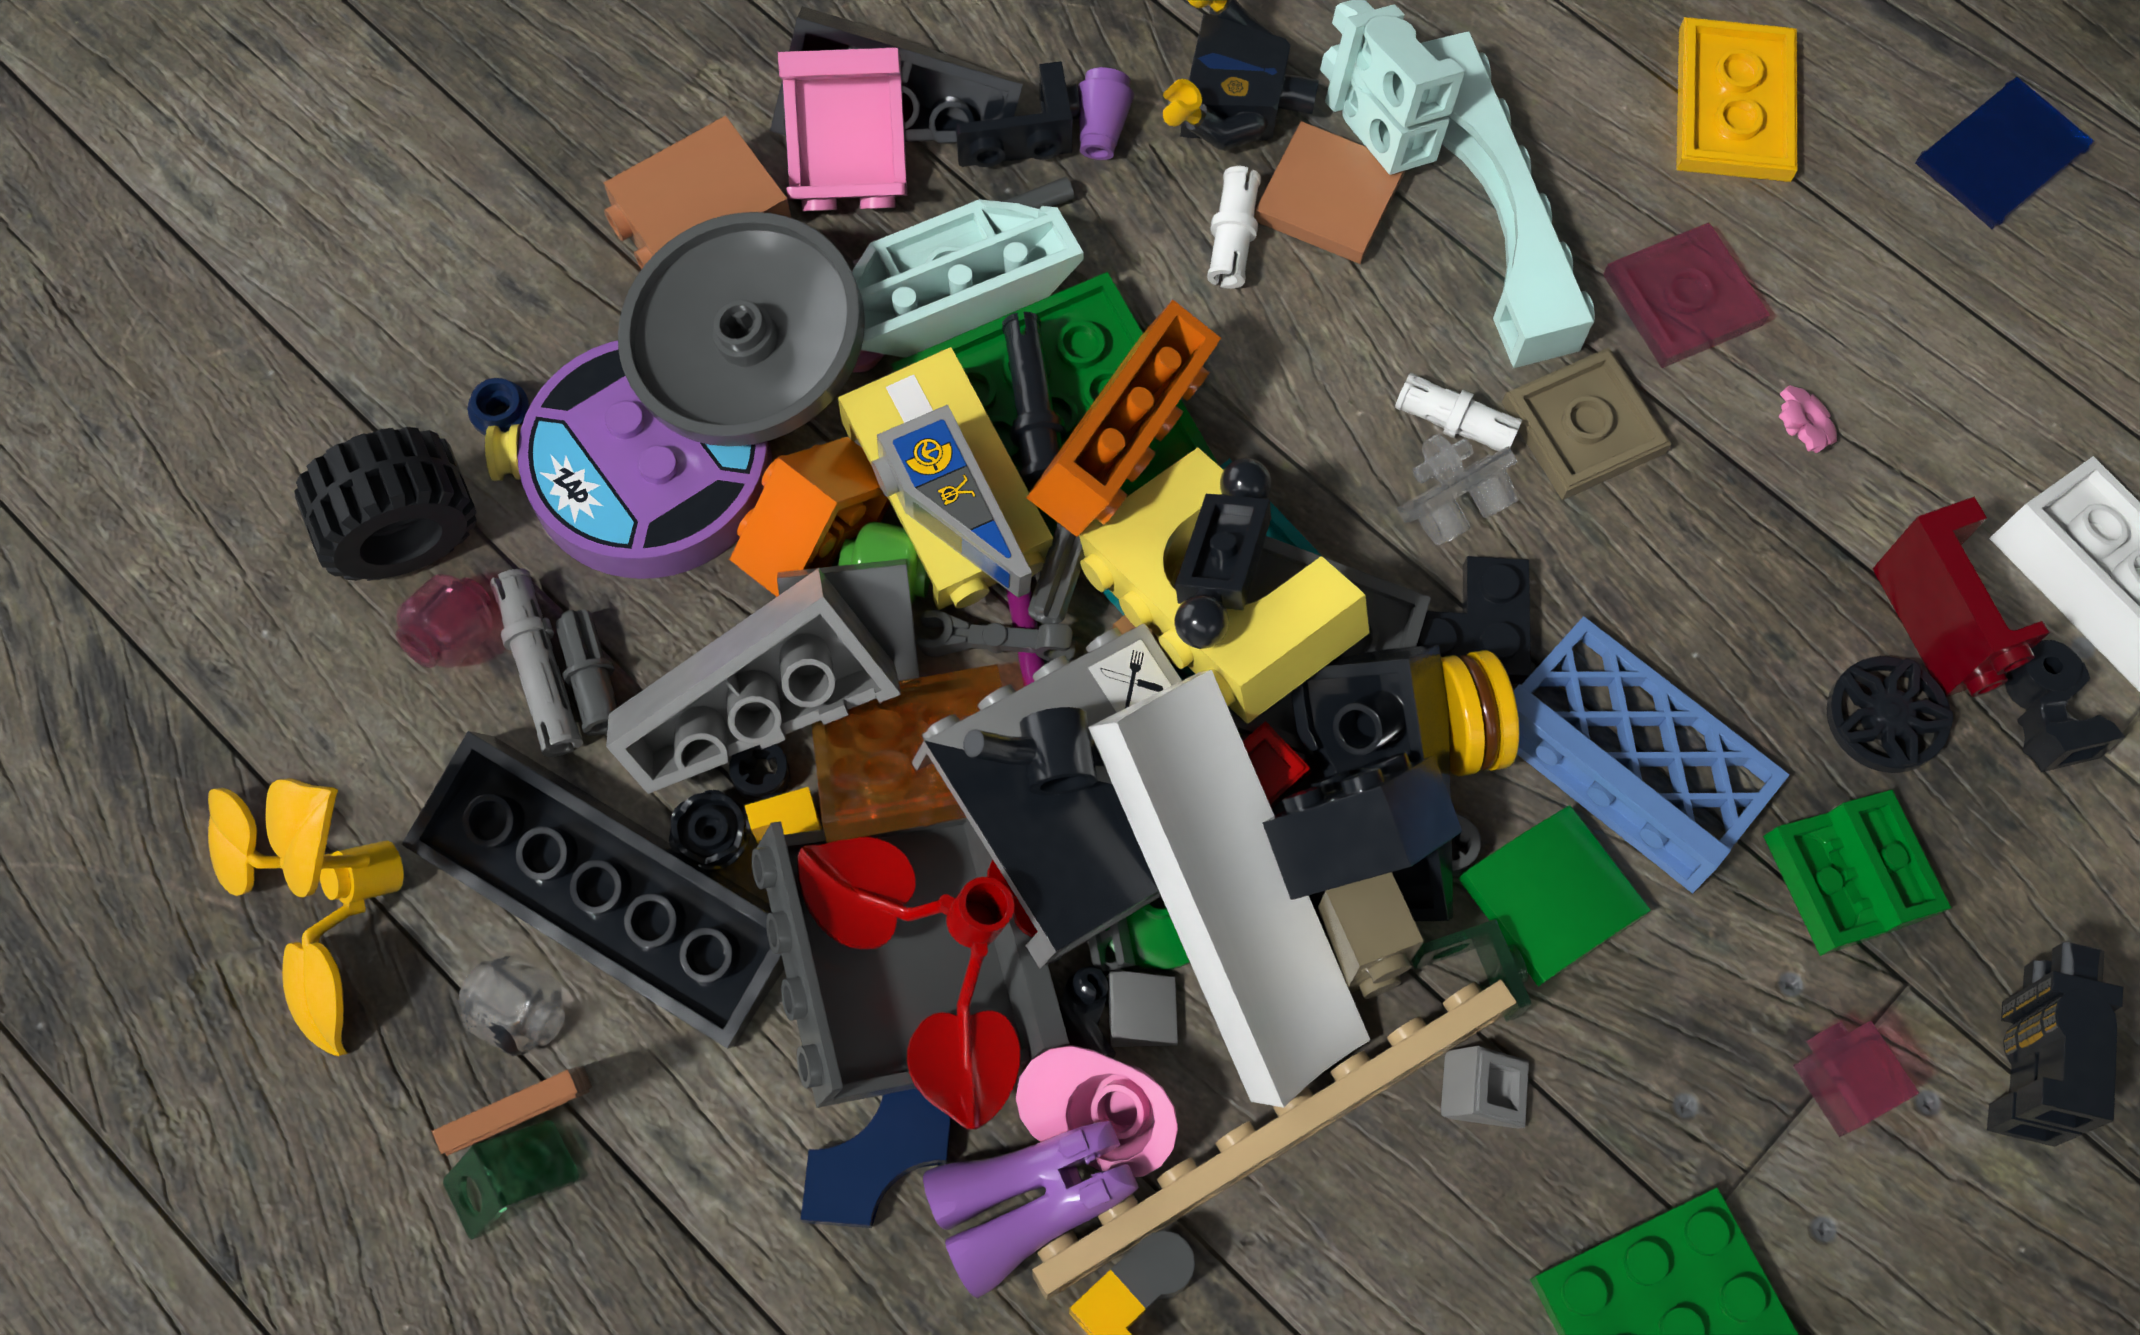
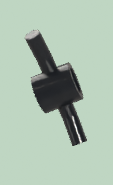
M1058 707L1032 713L1019 722L1021 737L1006 736L974 729L967 733L963 742L964 751L969 757L1003 764L1026 765L1030 792L1037 795H1062L1084 790L1098 781L1095 766L1105 767L1094 740L1091 739L1087 713L1080 708Z

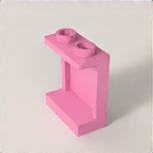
M875 48L778 52L779 77L783 79L789 175L787 199L801 200L802 211L837 210L836 199L860 198V209L895 208V196H908L901 57L899 49Z

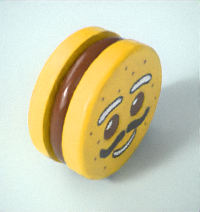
M1488 650L1470 652L1459 657L1454 655L1441 657L1449 708L1450 772L1456 776H1466L1486 769L1493 771L1510 767L1516 759L1519 748V717L1514 691L1502 662L1493 652Z

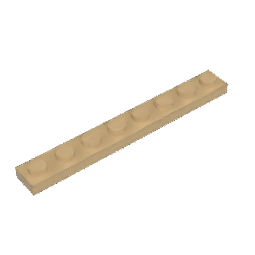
M1502 980L1497 981L1483 991L1476 981L1465 986L1442 1003L1448 1011L1443 1016L1428 1025L1421 1016L1405 1023L1387 1037L1392 1047L1371 1060L1365 1051L1350 1057L1330 1072L1336 1082L1315 1095L1306 1086L1284 1108L1274 1106L1273 1109L1277 1113L1278 1118L1257 1131L1250 1121L1235 1128L1215 1143L1221 1153L1199 1167L1192 1157L1175 1165L1157 1178L1162 1188L1160 1191L1140 1203L1131 1194L1115 1207L1099 1215L1098 1218L1103 1226L1081 1240L1077 1238L1074 1231H1070L1055 1239L1038 1251L1037 1254L1043 1263L1032 1269V1276L1046 1301L1135 1247L1146 1236L1164 1229L1501 1019L1517 1003Z

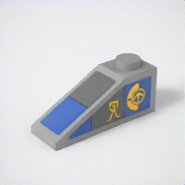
M945 405L877 434L879 458L871 461V464L885 496L889 497L896 493L906 514L1019 598L1030 593L1032 571L949 406Z

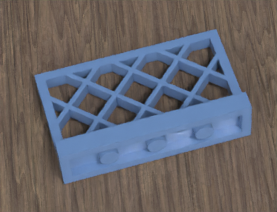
M1584 616L1522 685L1519 684L1514 690L1520 731L1517 755L1692 894L1719 867L1730 853L1734 844L1790 775ZM1582 641L1602 657L1605 672H1577L1573 656L1574 647ZM1561 663L1562 672H1553ZM1540 686H1565L1570 712H1554L1535 697L1533 693ZM1580 686H1608L1613 711L1585 712ZM1623 686H1640L1653 696L1656 711H1628ZM1588 726H1616L1621 752H1605L1590 740ZM1631 726H1659L1664 752H1636ZM1674 726H1692L1704 736L1707 752H1680ZM1668 766L1673 793H1658L1642 781L1640 767ZM1683 766H1711L1717 793H1689ZM1727 766H1744L1765 784L1757 793H1733ZM1720 807L1726 832L1720 840H1717L1695 822L1692 808ZM1736 807H1746L1738 816Z

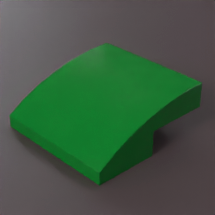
M1893 790L1844 802L1828 813L1777 826L1763 836L1820 956L1905 928L1951 909Z
M1571 805L1505 844L1458 878L1538 987L1582 960L1595 948L1637 923L1651 911Z

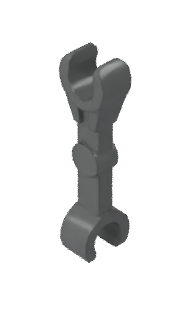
M935 609L927 610L920 616V621L925 627L944 628L943 634L935 640L916 639V644L921 652L930 657H941L969 648L988 649L992 653H1001L1003 651L1036 653L1038 657L1047 661H1052L1060 656H1066L1069 662L1074 658L1076 641L1072 637L1071 628L1065 624H1043L1039 627V630L1004 627L998 623H991L987 626L973 625Z

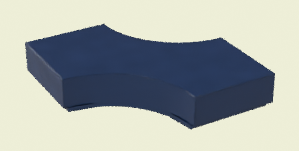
M917 1088L883 1095L881 1104L873 1119L855 1137L834 1147L818 1150L809 1149L800 1220L803 1223L872 1228L879 1204L894 1183L918 1168L947 1164L952 1118L931 1104Z

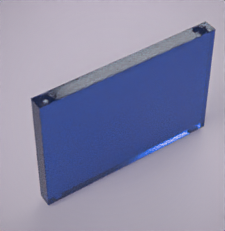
M2016 77L2012 81H2008L2000 91L1928 150L1922 151L1915 164L1988 227L1993 229L1997 225H2001L2006 217L2081 154L2087 153L2094 140L2020 78Z

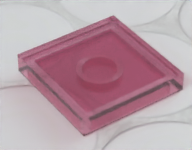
M1709 222L1608 263L1603 273L1606 281L1661 368L1764 326L1770 316Z

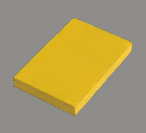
M1684 17L1679 28L1677 171L1785 182L1792 181L1797 172V28Z

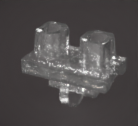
M1434 435L1423 442L1422 452L1425 461L1413 468V474L1421 484L1433 477L1440 483L1397 507V510L1405 524L1418 519L1422 528L1436 546L1449 542L1471 528L1456 500L1459 496L1469 491L1483 518L1492 516L1519 500L1512 480L1506 471L1507 468L1518 461L1508 446L1463 468L1461 461L1473 455L1474 452L1470 442L1462 439L1451 445L1443 436Z

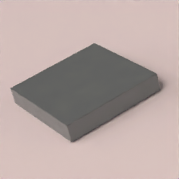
M906 559L819 568L894 662L900 689L920 687ZM818 568L778 572L779 595Z

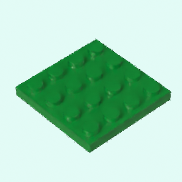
M1108 272L891 364L892 373L952 347L1019 473L1022 470L1019 447L1013 444L1010 435L1013 421L1018 416L1005 334L1002 331V322L1007 316L1018 313L1020 332L1022 335H1025L1024 312H1032L1040 317V329L1053 411L1060 415L1066 425V435L1061 441L1063 446L1143 334ZM1181 399L1176 405L1183 411L1181 417L1161 441L1154 437L1148 446L1156 452L1152 460L1134 482L1126 479L1120 487L1127 494V497L1197 447L1218 465ZM1038 508L1053 537L1058 522Z

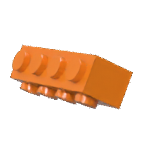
M1172 299L1140 336L1026 498L1076 537L1094 519L1105 525L1127 497V494L1120 489L1126 479L1134 482L1154 457L1156 452L1148 447L1154 437L1161 441L1181 417L1183 411L1176 406L1181 397L1188 401L1210 372L1203 365L1221 340V337Z

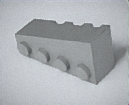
M818 568L609 713L606 747L649 794L728 763V757L757 745L764 749L786 740L785 734L820 720L825 725L848 716V709L876 698L881 703L901 695L895 664Z

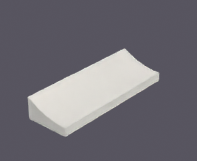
M2093 456L2026 503L1989 539L2140 692V502Z
M1212 670L1199 672L1089 726L1088 729L1250 1101L1284 1108L1320 1074L1357 1048L1369 1042L1370 1037L1309 895L1291 900L1262 824L1274 816L1216 678Z

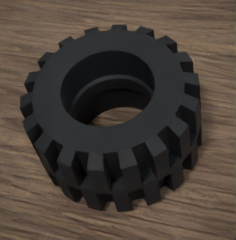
M404 427L396 430L386 428L352 437L344 443L336 444L327 449L323 456L312 460L306 466L308 470L300 474L296 481L298 488L294 490L295 499L322 568H326L329 574L335 577L343 576L346 580H381L404 575L428 566L452 552L455 546L463 543L470 535L468 531L475 527L477 521L475 516L477 513L450 444L445 438L440 439L438 433L430 430L420 432L419 428Z

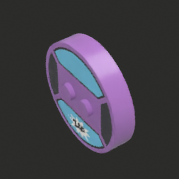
M618 340L595 347L577 356L559 369L544 384L525 415L518 441V467L521 482L528 500L547 534L564 552L578 562L597 571L625 578L645 579L676 575L699 567L729 549L740 538L737 535L738 526L744 516L755 507L764 489L761 483L762 477L768 466L772 463L770 440L745 446L709 445L683 437L659 422L647 410L631 388L621 365Z

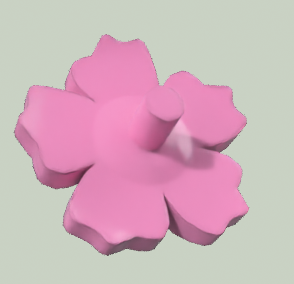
M1791 385L1780 392L1785 403L1781 405L1782 412L1779 414V418L1784 422V427L1789 435L1794 436L1798 433V438L1805 443L1808 452L1814 451L1818 453L1826 446L1832 445L1837 441L1836 427L1829 419L1831 415L1814 394L1809 395L1803 388Z

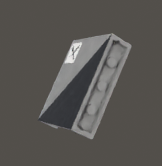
M1145 623L1123 635L1118 628H1113L1103 633L1086 647L1087 654L1072 662H1069L1066 656H1060L1050 661L1032 676L1034 679L1033 683L1018 691H1015L1011 684L997 689L978 704L980 711L961 721L956 714L939 720L922 734L924 741L912 761L916 771L931 763L934 764L1038 932L1025 946L1039 968L1044 967L1161 897V894L1105 767L1095 766L1098 781L1084 790L1062 795H1037L1030 792L1026 765L1003 764L969 757L964 751L963 742L967 733L974 729L1006 736L1021 737L1019 722L1024 717L1041 710L1058 707H1073L1086 711L1088 724L1091 726L1182 681Z

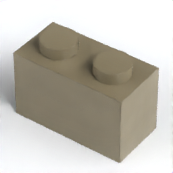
M1392 872L1326 890L1316 911L1351 994L1361 990L1364 998L1367 999L1383 994L1401 984L1398 975L1412 967L1410 961L1423 943V938Z

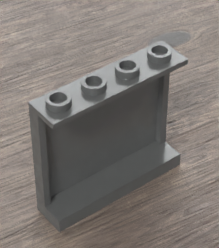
M962 809L786 835L783 833L781 821L770 823L757 848L752 852V869L756 885L759 889H767L772 913L767 915L766 921L769 945L774 954L782 955L787 978L783 979L781 986L784 1011L790 1021L797 1020L802 1046H799L797 1049L798 1073L804 1088H812L816 1108L916 1088L907 1066L909 1040L918 1025L932 1014L945 1012L957 1015V1002L970 960L971 949L954 940L947 928V915L943 913L914 921H905L897 918L896 929L892 938L886 945L877 949L851 948L837 942L819 927L802 897L797 871V858L800 849L806 845L826 844L849 837L881 839L900 849L906 855L914 870L916 887L913 896L905 905L906 907H916L937 901L944 894L956 898L969 881L978 877H987V870L992 861V857ZM1012 916L998 937L988 945V953L983 959L971 1000L970 1015L989 1010L1000 1012L1006 1016L1015 1029L1019 1040L1020 1067L1028 1066L1032 1059L1048 1049L1067 1046L1069 1041L1048 964L1042 968L1038 967L1025 946L1032 938L1018 928Z

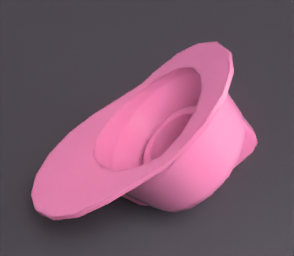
M1070 1045L1048 1049L1035 1057L1019 1078L1016 1102L1020 1119L1031 1135L1040 1142L1081 1126L1111 1121L1120 1146L1088 1164L1101 1172L1129 1164L1134 1177H1143L1161 1167L1174 1149L1178 1132L1175 1106L1164 1088L1139 1067L1119 1062L1094 1050Z

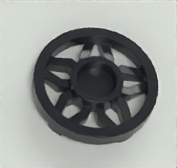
M1877 656L1863 659L1853 664L1836 680L1827 700L1828 724L1839 746L1858 763L1881 772H1908L1926 764L1945 745L1953 723V711L1950 710L1948 700L1940 685L1929 673L1921 668V664L1908 658L1903 660L1896 657ZM1889 671L1891 673L1882 684L1880 678L1868 672ZM1901 675L1908 678L1906 693L1897 689V679ZM1856 681L1869 687L1872 694L1870 696L1865 694ZM1921 688L1930 701L1925 699L1913 702L1912 699L1919 693ZM1844 690H1846L1853 704L1860 707L1845 721L1841 710ZM1917 712L1934 716L1936 720H1920L1917 718ZM1860 720L1865 730L1849 732V729ZM1934 733L1929 747L1924 752L1918 754L1917 734ZM1900 738H1903L1905 741L1906 756L1896 742ZM1875 739L1881 740V746L1890 758L1872 753L1859 743L1872 742Z

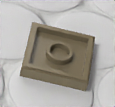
M1609 347L1505 393L1502 400V405L1510 416L1523 420L1518 431L1561 500L1664 455L1671 446L1668 437Z

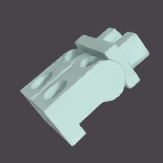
M1350 0L1336 6L1332 24L1341 32V42L1338 45L1331 46L1324 53L1320 68L1321 72L1330 81L1325 103L1333 112L1343 110L1342 116L1345 122L1389 175L1437 161L1449 124L1447 115L1452 114L1465 70L1452 57L1438 61L1416 39L1415 29L1411 24L1403 20L1405 14L1395 4L1374 9L1366 0Z

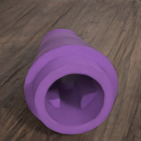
M1105 67L1090 69L1085 74V80L1078 85L1080 153L1085 157L1095 160H1108L1114 156L1115 147L1117 146L1134 98V92L1130 88L1131 80L1129 76L1119 70Z

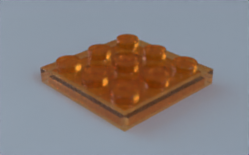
M997 664L899 681L901 695L881 703L876 698L848 709V716L823 725L821 720L811 724L822 824L827 843L967 818L934 764L931 763L916 771L912 761L924 741L922 734L930 726L952 714H956L960 721L980 711L978 704L985 697L1002 687Z

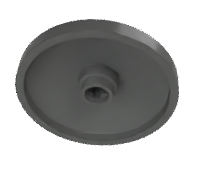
M743 212L724 215L697 224L677 235L658 250L639 272L628 291L620 315L618 328L620 361L624 374L637 397L647 410L668 429L693 441L709 445L745 446L776 439L803 426L824 410L839 394L853 372L861 352L865 328L864 305L857 282L844 257L824 235L801 221L773 213Z

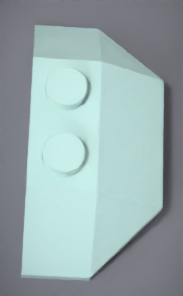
M981 199L871 242L852 271L864 305L865 328L861 350L906 358L1045 299L1084 260V252L1058 207L1041 206L1040 209H1036L1019 203Z

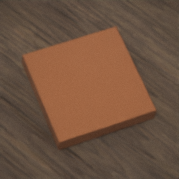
M1301 121L1255 209L1254 218L1262 225L1361 264L1405 171L1389 175L1367 147Z
M584 1066L567 1069L431 1132L440 1153H445L448 1156L590 1092L589 1089L592 1088Z

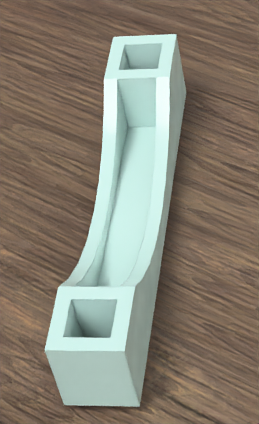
M1469 31L1422 42L1421 44L1438 61L1452 57L1465 70L1452 114L1447 115L1449 124L1442 145L1461 159L1480 181L1498 214L1505 238L1507 268L1503 293L1493 320L1513 369L1579 352L1591 326L1594 324V306L1589 294L1586 291H1580L1573 274L1571 251L1564 241L1559 242L1553 228L1550 202L1544 193H1538L1532 179L1531 160L1528 151L1523 145L1518 146L1513 135L1509 107L1503 98L1498 99L1492 86L1491 68L1487 56L1483 52L1478 53Z

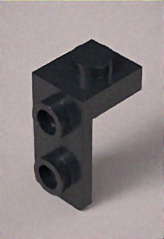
M1062 61L1039 64V100L1042 113L960 123L955 126L959 166L976 165L979 167H991L1006 161L1029 158L1046 160L1060 154L1072 153V121L1079 119L1080 105L1076 84L1066 85Z

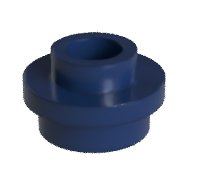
M491 378L481 382L473 390L468 402V416L474 428L483 435H486L488 426H499L502 432H507L510 430L511 425L523 424L525 415L530 407V402L526 393L519 385L506 379ZM500 406L510 407L503 414L491 416L492 412Z

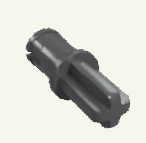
M586 609L566 611L556 621V629L567 669L563 673V679L566 685L573 687L583 723V732L589 736L607 734L609 713L618 708L610 679L615 669L612 661L604 658L592 614Z

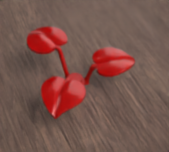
M849 837L826 844L803 846L797 858L798 881L802 897L819 927L837 942L851 948L877 949L886 945L892 938L896 929L897 918L905 921H914L943 913L947 915V928L954 940L971 949L970 960L957 1002V1015L945 1012L935 1013L918 1025L909 1040L907 1066L914 1085L931 1104L966 1129L981 1128L1002 1109L1013 1090L1020 1067V1046L1015 1029L1007 1017L1000 1012L988 1010L970 1015V1004L983 959L988 953V945L998 937L1012 916L1016 925L1024 934L1033 938L1038 932L994 860L992 859L988 867L987 877H978L969 881L956 898L944 894L937 901L916 907H906L905 905L914 894L916 878L906 855L891 843L872 837Z

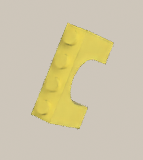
M1197 447L1126 497L1105 525L1095 519L1079 535L1085 556L1080 561V565L1087 579L1098 591L1104 592L1108 589L1119 599L1122 611L1135 627L1145 623L1158 637L1162 650L1176 667L1183 669L1188 666L1195 674L1212 670L1227 706L1248 724L1369 634L1366 595L1321 556L1267 596L1245 605L1244 610L1226 609L1229 616L1228 630L1224 638L1215 646L1197 649L1185 644L1175 630L1174 618L1180 604H1178L1176 590L1173 587L1180 572L1205 494L1222 495L1220 478L1224 471Z

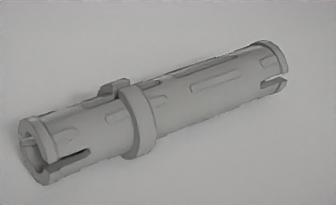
M526 569L504 571L498 574L499 578L493 577L490 581V586L496 603H498L504 625L500 635L504 647L507 650H511L515 659L530 714L533 717L541 752L546 757H556L575 751L574 747L579 748L582 746L583 740L574 720L561 672L552 650L553 647L550 639L553 637L554 631L548 618H543L536 599L530 572Z

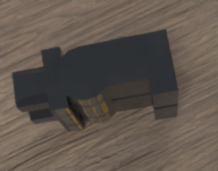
M2062 942L2053 948L2052 961L2034 960L2024 966L2023 989L2002 1002L2001 1021L2012 1023L2006 1031L2003 1040L2004 1053L2011 1064L2010 1087L2008 1095L1989 1104L1987 1131L2056 1147L2081 1136L2082 1133H2088L2114 1121L2117 1020L2114 1011L2123 1007L2124 987L2103 982L2104 951L2101 949Z

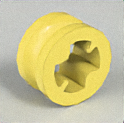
M511 425L510 430L507 432H502L499 426H488L486 429L485 455L488 472L492 481H502L504 475L508 473L513 474L515 479L521 480L518 467V441L522 425Z

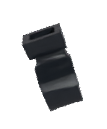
M2041 640L2031 649L2035 655L2034 659L2006 673L2008 681L2005 683L2006 692L2012 701L2026 709V712L2017 719L2018 724L2023 727L2025 736L2022 751L2036 762L2041 772L2100 759L2122 741L2125 736L2115 723L2101 715L2085 720H2078L2069 716L2066 710L2068 701L2090 680L2088 669L2081 658L2064 643L2055 640Z

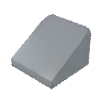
M1109 971L1110 1045L1112 1047L1177 1046L1175 977L1126 971Z
M1480 1046L1449 1050L1444 1060L1441 1115L1459 1121L1518 1129L1525 1128L1529 1060Z

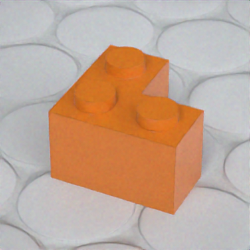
M844 437L776 458L768 466L762 477L761 483L764 489L755 507L744 516L738 526L737 535L740 538L729 560L776 597L779 596L778 572L832 567L845 539L856 537L861 528L868 522H881L891 503L883 493L863 448L850 438Z

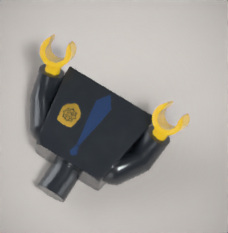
M1187 0L1190 5L1196 8H1203L1209 5L1211 9L1210 14L1203 13L1189 80L1178 79L1163 92V97L1171 101L1163 110L1164 121L1169 126L1181 125L1180 137L1203 139L1218 150L1226 151L1257 140L1267 141L1273 138L1279 109L1313 114L1319 80L1286 74L1291 47L1287 39L1272 33L1253 18L1237 0Z

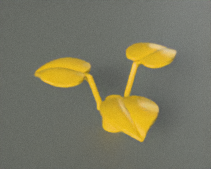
M284 778L272 782L267 793V835L272 849L278 856H266L255 850L257 827L255 819L246 803L229 789H211L208 793L210 812L208 826L209 852L215 874L225 890L235 896L247 894L254 885V867L258 869L282 868L290 890L297 897H307L314 894L320 880L326 897L330 900L339 899L343 903V906L305 930L302 934V943L293 942L286 945L283 956L282 977L288 1008L294 1021L305 1036L317 1047L334 1056L349 1054L343 1047L341 1037L344 1013L341 976L331 953L323 944L319 943V940L325 932L349 916L364 913L366 910L365 899L394 893L401 889L404 880V870L397 848L392 842L385 840L325 855L338 789L310 785L293 778Z

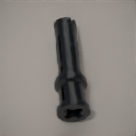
M1024 312L1025 335H1022L1020 332L1018 313H1013L1003 320L1002 331L1005 334L1018 416L1013 421L1010 435L1013 444L1019 447L1022 470L1019 471V475L1030 493L1062 448L1061 441L1066 435V425L1060 415L1053 411L1040 329V317L1032 312Z

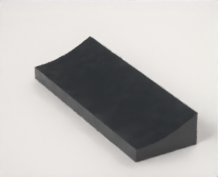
M471 731L466 733L401 844L727 1049L736 1047L762 1002L785 970L782 955L774 954L768 941L766 921L767 915L772 913L769 903L718 872L704 870L681 854L673 851L670 844L664 839L494 736Z

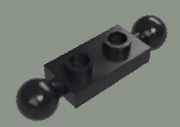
M1242 458L1231 462L1224 469L1220 478L1222 495L1205 494L1175 584L1177 601L1180 604L1174 618L1175 630L1179 638L1193 648L1206 649L1218 644L1226 635L1229 626V616L1226 609L1244 610L1271 521L1270 499H1267L1271 491V477L1266 467L1254 459Z

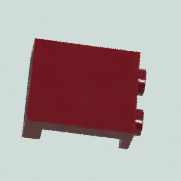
M1975 496L1918 516L1872 568L1930 675L1940 685L1946 697L1968 690L1971 697H1977L2002 686L2008 681L2005 673L2015 670L2034 659L2035 655L2031 649L2050 633L2044 621L2018 630L2009 629L1965 553L1962 545L1987 519Z

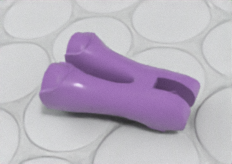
M1111 1121L1081 1126L1035 1145L984 1160L950 1163L925 1171L923 1184L930 1208L937 1224L945 1230H950L1013 1197L1042 1187L1046 1188L1043 1196L945 1240V1245L954 1268L963 1285L972 1296L978 1299L990 1292L1022 1261L1048 1242L1110 1210L1139 1188L1129 1164L1091 1175L1092 1178L1085 1181L1081 1179L1077 1169L1078 1166L1085 1163L1088 1165L1100 1156L1120 1146Z

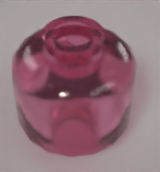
M437 574L428 579L398 607L396 623L399 629L396 631V639L406 654L418 664L427 668L435 666L453 668L468 658L491 635L493 618L488 608L491 604L490 597L481 585L470 578L464 577L460 580L452 575Z

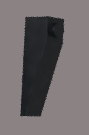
M801 7L789 52L875 48L899 49L905 142H956L955 126L957 124L1014 117L1023 82L860 23ZM782 79L770 131L786 136Z
M1439 645L1377 650L1337 658L1291 691L1298 736L1306 753H1314L1325 777L1346 770L1352 776L1369 770L1368 765L1403 752H1407L1410 763L1434 755L1451 799L1449 708ZM1451 839L1413 866L1392 872L1414 921H1449L1453 918Z

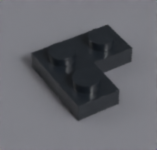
M1467 556L1463 564V613L1427 611L1417 646L1439 645L1441 657L1453 655L1459 657L1470 652L1491 651L1502 662L1511 684H1523L1531 675L1529 560Z

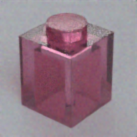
M1842 1021L1806 1041L1813 1054L1793 1065L1839 1137L1866 1125L1919 1094L1872 1021L1867 1022L1850 1033Z

